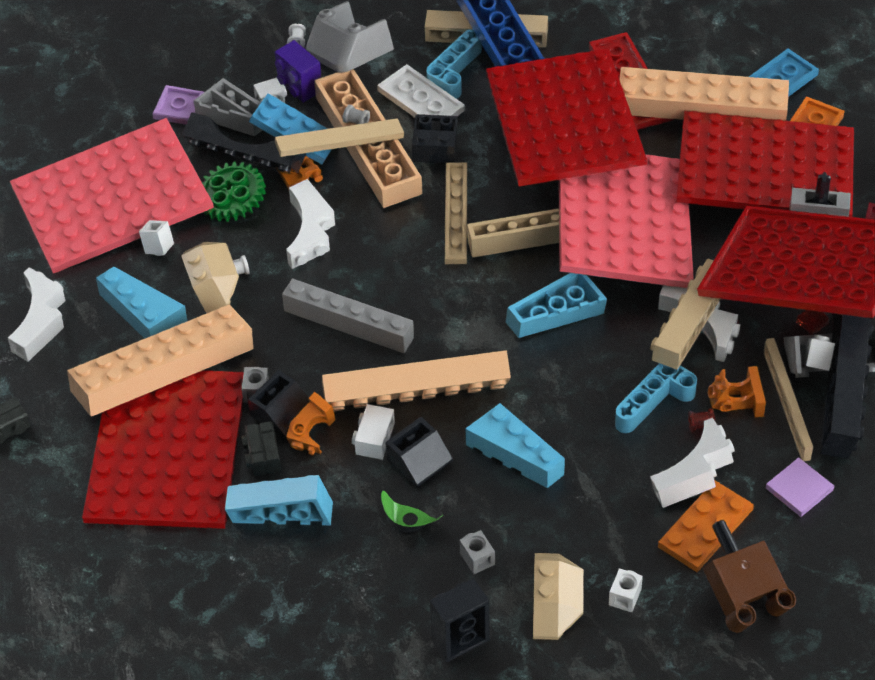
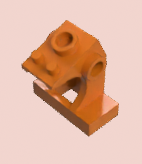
M757 366L748 367L746 380L738 383L728 382L725 378V369H722L720 374L715 376L714 382L708 388V397L710 398L712 408L723 412L753 408L755 417H764L766 401ZM730 395H740V397H732Z
M316 392L309 397V403L291 421L286 436L292 448L299 451L307 449L310 455H314L315 452L322 453L320 445L309 436L313 426L318 423H326L330 426L336 420L332 405Z

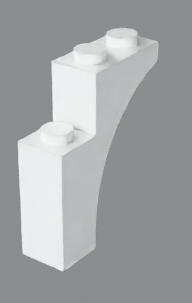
M308 179L289 187L290 202L302 219L298 236L286 249L288 264L292 269L330 251L329 236L324 230L335 226L334 210Z
M30 267L23 273L26 286L32 294L30 309L21 325L8 337L11 352L27 362L64 328L62 314L57 308L65 302L62 285L57 281L53 282L42 272H36Z
M663 285L659 296L658 309L671 312L673 308H677L679 298L682 294H686L687 288ZM719 302L702 331L713 346L715 360L724 362L727 354L732 353L734 347L732 339L733 337H738L740 325L737 324V314L719 310Z
M713 417L704 421L701 439L687 457L671 468L650 476L655 495L663 508L715 488L714 477L717 476L715 469L734 462L732 452L735 451L730 439H725L726 434L722 425H717Z

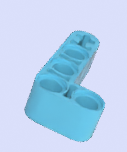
M473 29L466 30L426 70L427 79L456 99L462 93L461 76L459 73L482 51V44Z
M659 363L617 406L615 416L616 429L621 433L632 432L668 394L683 402L693 400L696 395V375L682 366H679L677 370Z

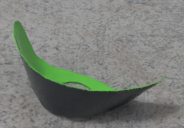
M385 491L381 493L384 511L395 528L401 532L410 533L418 531L442 517L440 516L437 519L430 517L419 509L394 502ZM413 513L418 517V521L414 525H406L403 522V516Z

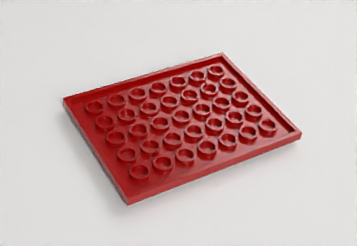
M609 48L486 68L487 79L518 186L647 165V157Z
M684 111L676 202L745 209L746 206L789 210L792 188L816 190L818 175L826 172L827 175L831 176L829 191L851 193L849 217H852L854 128L783 121L780 119L772 120L760 117L753 118L739 115Z
M746 206L698 286V296L874 318L875 220Z
M200 371L102 412L82 516L83 523L225 529L227 512L225 511L228 486L232 485L243 409L242 382L244 372Z

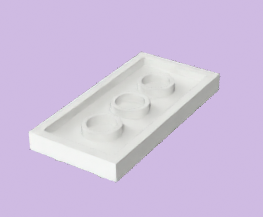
M407 64L377 85L378 92L413 117L416 114L458 116L465 111V104Z

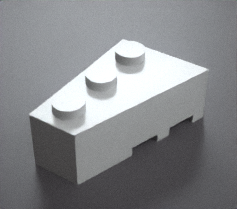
M224 78L194 100L195 113L210 117L217 125L252 136H256L262 131V129L249 122L260 102Z

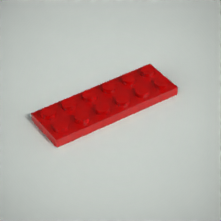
M627 32L589 42L590 51L609 48L619 80L621 67L648 69ZM632 116L637 130L674 120Z

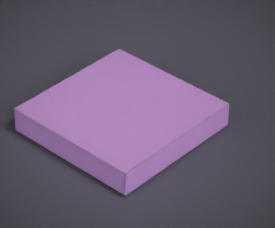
M166 85L154 109L153 119L162 120L167 118L169 122L186 125L191 112L195 113L194 100L204 92Z
M798 457L766 484V489L802 517L831 493L834 485Z

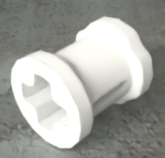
M302 24L290 25L288 29L290 37L287 40V44L295 40L304 48L305 26Z
M245 255L241 256L240 259L233 260L238 275L243 273L246 275L250 274Z

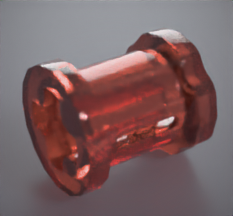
M713 409L697 413L689 411L688 422L690 431L695 432L696 429L704 428V421L713 417L715 421Z

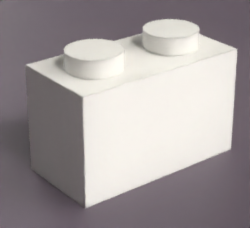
M814 335V339L808 338L802 365L829 371L835 343H831L829 337Z
M367 404L364 413L361 412L359 416V429L354 431L352 437V444L355 445L356 455L383 460L386 451L385 442L390 439L395 424L394 409Z

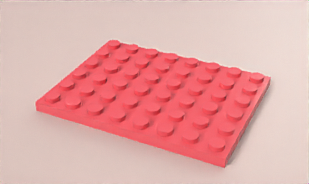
M167 118L10 181L53 274L141 238L139 231L149 220L168 221L169 226L214 208L211 198Z
M646 155L647 165L560 179V272L687 288L690 280H694L689 203L676 202L680 159Z

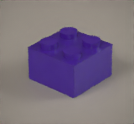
M295 40L276 50L275 66L277 68L276 77L281 85L284 84L292 96L297 97L303 103L316 95L314 80L321 78L320 61Z

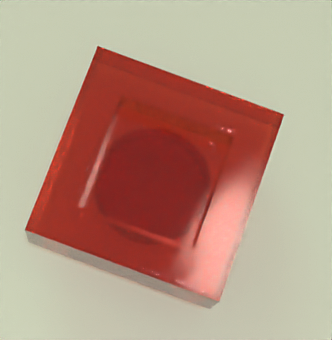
M805 310L797 316V323L814 335L829 324V317L823 312Z

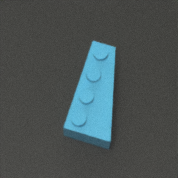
M112 267L96 277L99 295L144 339L187 322L186 309L183 304L116 267Z
M569 273L509 306L506 323L516 336L521 338L604 314L607 298L587 275Z
M500 403L465 429L466 446L472 449L475 447L483 451V455L502 461L504 466L510 469L513 467L521 471V475L546 488L564 476L565 458Z
M308 475L298 478H284L282 480L228 486L225 511L232 523L264 524L265 520H270L277 524H286V521H300L301 525H310L311 521H322V525L331 526L333 501L319 475Z

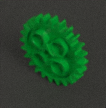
M234 161L232 166H229L225 163L224 168L217 166L216 172L210 170V177L203 176L205 182H202L214 206V208L205 211L204 214L209 215L211 219L217 217V220L220 222L224 217L226 222H229L230 218L233 217L237 221L239 215L245 218V212L253 213L252 207L259 208L257 201L264 200L262 195L266 194L262 174L258 172V169H253L251 164L245 166L244 162L237 166L236 161Z

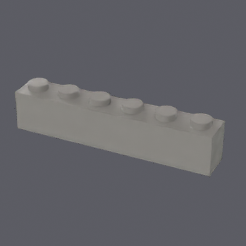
M293 278L282 293L285 312L395 351L405 353L414 338L413 320Z

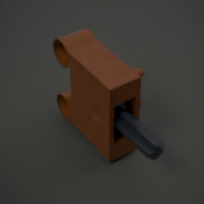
M720 520L714 523L712 528L725 556L712 560L702 569L726 616L725 622L729 630L739 633L752 625L756 620V612L748 603L767 596L765 606L772 616H781L793 608L796 604L795 594L788 589L765 541L739 550L726 522Z

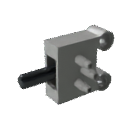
M823 172L822 175L817 177L816 190L792 188L789 210L849 217L851 193L829 191L831 176Z

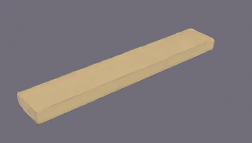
M397 118L275 137V144L280 157L400 139L404 138V131Z
M467 162L446 163L445 264H467Z
M766 339L764 348L765 359L800 458L803 461L811 460L813 450L810 436L775 339Z

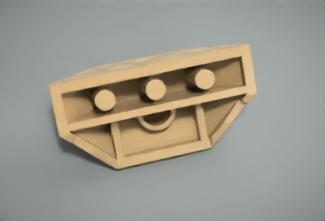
M202 242L185 251L181 256L192 287L205 312L209 313L229 305L239 275L227 244Z
M535 553L533 639L558 640L583 614V569L560 554Z

